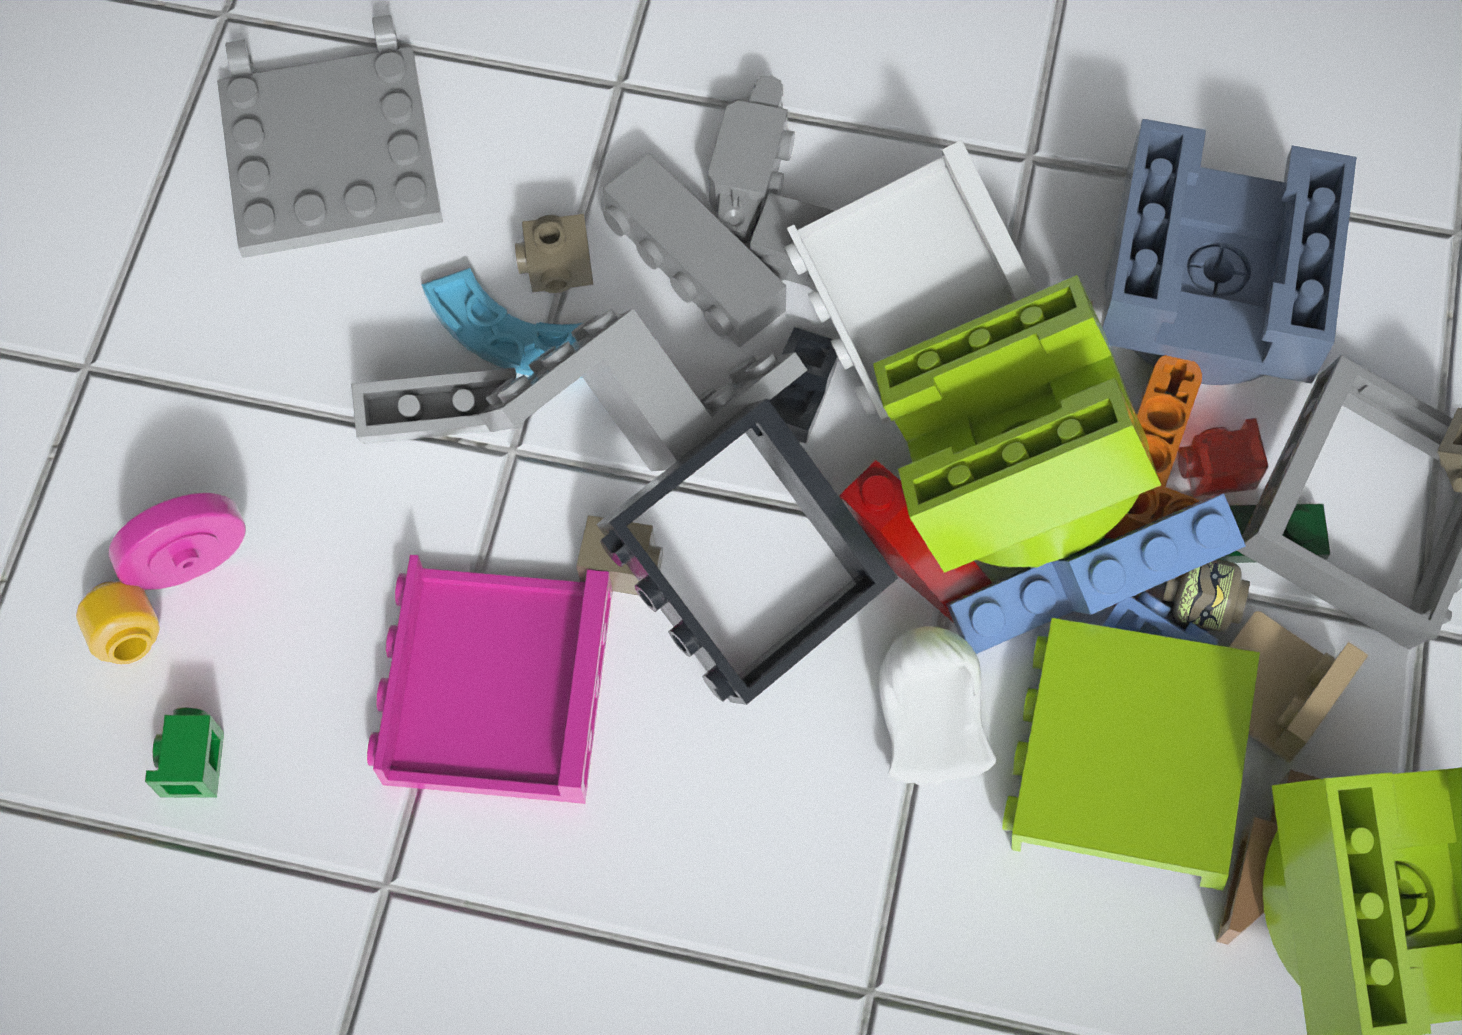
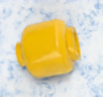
M109 581L95 586L81 600L76 611V619L89 651L101 661L121 665L138 661L151 650V646L157 640L160 631L158 618L146 592L139 586L126 585L121 581Z

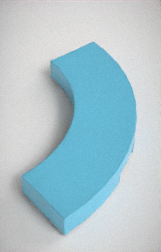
M470 268L421 284L431 310L454 339L483 360L503 369L515 368L516 373L530 376L534 372L528 365L551 347L555 346L558 348L567 341L570 344L574 343L576 340L571 332L582 324H548L539 322L535 325L511 316L507 313V309L495 302L481 288Z

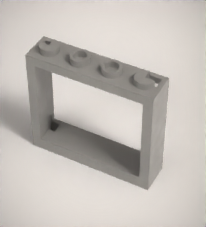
M1341 355L1317 376L1244 530L1242 538L1246 546L1236 551L1410 650L1431 638L1437 639L1442 625L1451 621L1452 611L1448 607L1453 595L1462 588V493L1459 492L1410 608L1282 536L1342 406L1438 461V448L1453 419Z

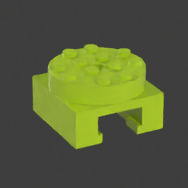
M1078 275L873 363L883 408L891 421H895L907 441L912 463L898 468L909 517L944 573L975 560L995 566L1036 568L1068 557L1087 546L1099 543L1127 514L1139 494L1161 485L1149 453L1146 434L1132 407L1106 334Z
M1462 767L1396 774L1389 772L1323 778L1272 785L1278 831L1272 841L1265 863L1263 876L1264 914L1274 948L1288 973L1300 986L1307 1035L1432 1034L1430 1024L1462 1020Z

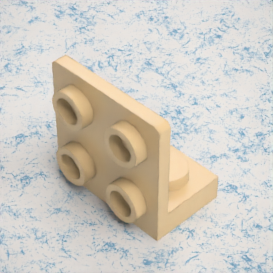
M1260 611L1254 612L1229 646L1231 648L1260 652L1249 735L1290 763L1311 738L1366 660L1368 654L1350 642L1346 644L1336 658L1327 652L1323 654Z

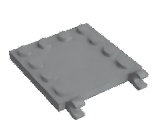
M391 14L372 18L378 52L254 73L251 54L248 55L245 39L225 43L231 77L218 79L217 85L237 244L242 258L443 223L416 60L412 46L398 47L397 35L394 30Z

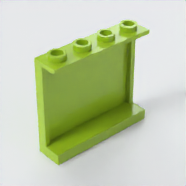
M1051 618L1048 637L1038 635L1035 645L1032 668L1042 670L1039 689L1028 687L1025 699L1023 721L1032 723L1029 742L1018 741L1015 752L1013 775L1022 776L1019 797L1008 795L1004 811L1002 830L1012 831V850L1021 852L1023 842L1201 876L1200 887L1223 891L1229 876L1260 652Z

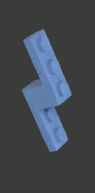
M1215 494L1115 539L1103 538L1099 543L1087 546L1068 557L1046 563L1040 567H1028L946 603L959 636L967 641L975 653L978 654L1050 622L1051 618H1060L1071 612L1092 615L1239 550L1246 545L1225 495Z

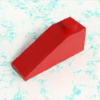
M877 460L839 495L892 570L950 621L953 622L946 603L993 583L975 561L945 573L943 572L909 517L901 480Z

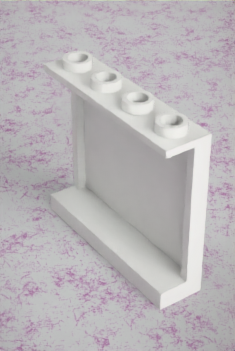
M962 140L942 149L943 157L797 230L795 225L787 228L793 240V243L785 246L787 254L798 275L806 271L809 272L817 288L808 293L821 322L832 319L840 337L832 340L831 343L844 369L855 366L863 382L862 385L854 388L867 416L870 417L878 413L883 424L891 421L883 408L873 363L1038 292Z

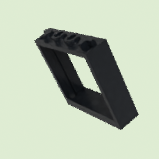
M767 398L750 403L596 524L605 536L600 540L603 549L618 566L622 567L626 564L639 581L634 586L639 597L652 611L657 612L660 609L673 626L668 631L671 639L686 656L691 657L693 654L707 671L702 676L705 684L722 702L728 699L731 703L748 705L898 579L892 568ZM746 433L853 580L741 673L737 674L627 526Z

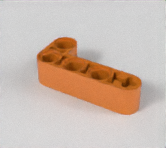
M1164 355L1155 364L1135 413L1146 434L1149 453L1161 485L1139 494L1127 514L1104 538L1115 539L1199 502L1194 497L1166 487L1202 382V372L1196 362ZM1168 391L1173 395L1165 394V392Z

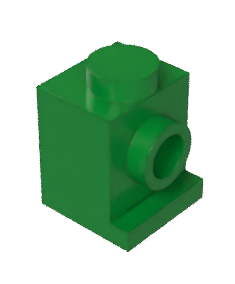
M190 707L176 708L173 710V715H164L162 734H156L152 749L153 763L158 770H146L145 783L160 798H217L224 731L213 717L204 710Z

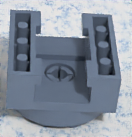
M1142 118L1127 168L1114 249L1106 273V295L1101 326L1106 334L1109 345L1131 349L1153 367L1159 358L1164 355L1194 361L1199 365L1202 372L1201 384L1205 385L1239 384L1264 375L1312 384L1335 343L1357 157L1292 145L1286 160L1284 182L1200 167L1206 135L1205 129ZM1217 282L1218 286L1216 288L1214 295H1212L1214 290V283Z

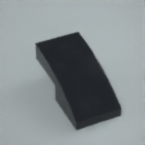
M794 327L781 355L795 352L807 368V371L769 401L797 440L806 444L824 402L839 357L831 343L834 339Z

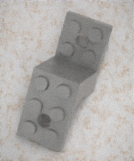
M609 309L600 316L598 314L592 316L571 332L576 340L574 343L570 344L567 341L558 348L553 346L534 359L528 365L534 372L529 377L522 375L515 380L511 378L488 394L485 398L490 406L478 414V416L490 432L515 428L582 377L651 472L664 471L750 403L766 398L768 400L772 399L806 372L807 368L795 352L781 356H775L773 352H770L758 360L752 356L736 366L728 374L732 382L719 391H716L713 387L697 397L637 312L631 309L616 315L612 309Z

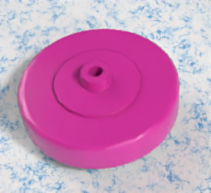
M215 493L182 495L158 503L128 521L113 538L109 546L108 555L118 579L123 584L139 586L143 590L169 588L186 583L214 570L229 559L241 545L246 534V525L235 502L226 496Z

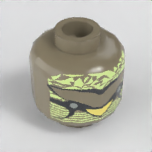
M1216 559L1167 581L1163 600L1173 602L1172 616L1176 623L1188 626L1192 622L1206 631L1223 633L1229 628L1231 623L1240 624L1249 593L1250 581L1242 579V571L1237 564Z

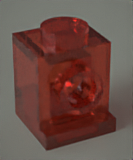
M1256 418L1245 419L1240 430L1229 431L1226 427H1214L1204 430L1199 435H1194L1190 446L1179 447L1177 453L1180 475L1183 479L1189 478L1193 497L1255 490L1269 467Z

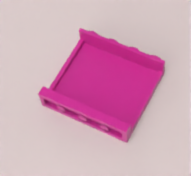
M410 555L407 574L400 573L396 582L395 602L397 606H401L398 625H390L387 634L386 655L387 658L392 659L389 678H381L378 685L377 710L383 712L379 732L371 733L367 749V763L369 766H373V770L381 784L384 786L586 804L613 595L610 573L607 571L587 570L586 581L575 582L425 569L418 555Z

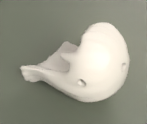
M920 627L898 637L889 648L879 674L882 709L892 741V760L888 771L889 777L907 784L924 785L931 783L937 785L946 780L968 779L989 770L996 763L997 758L991 749L982 725L981 670L979 659L973 648L959 635L939 627Z

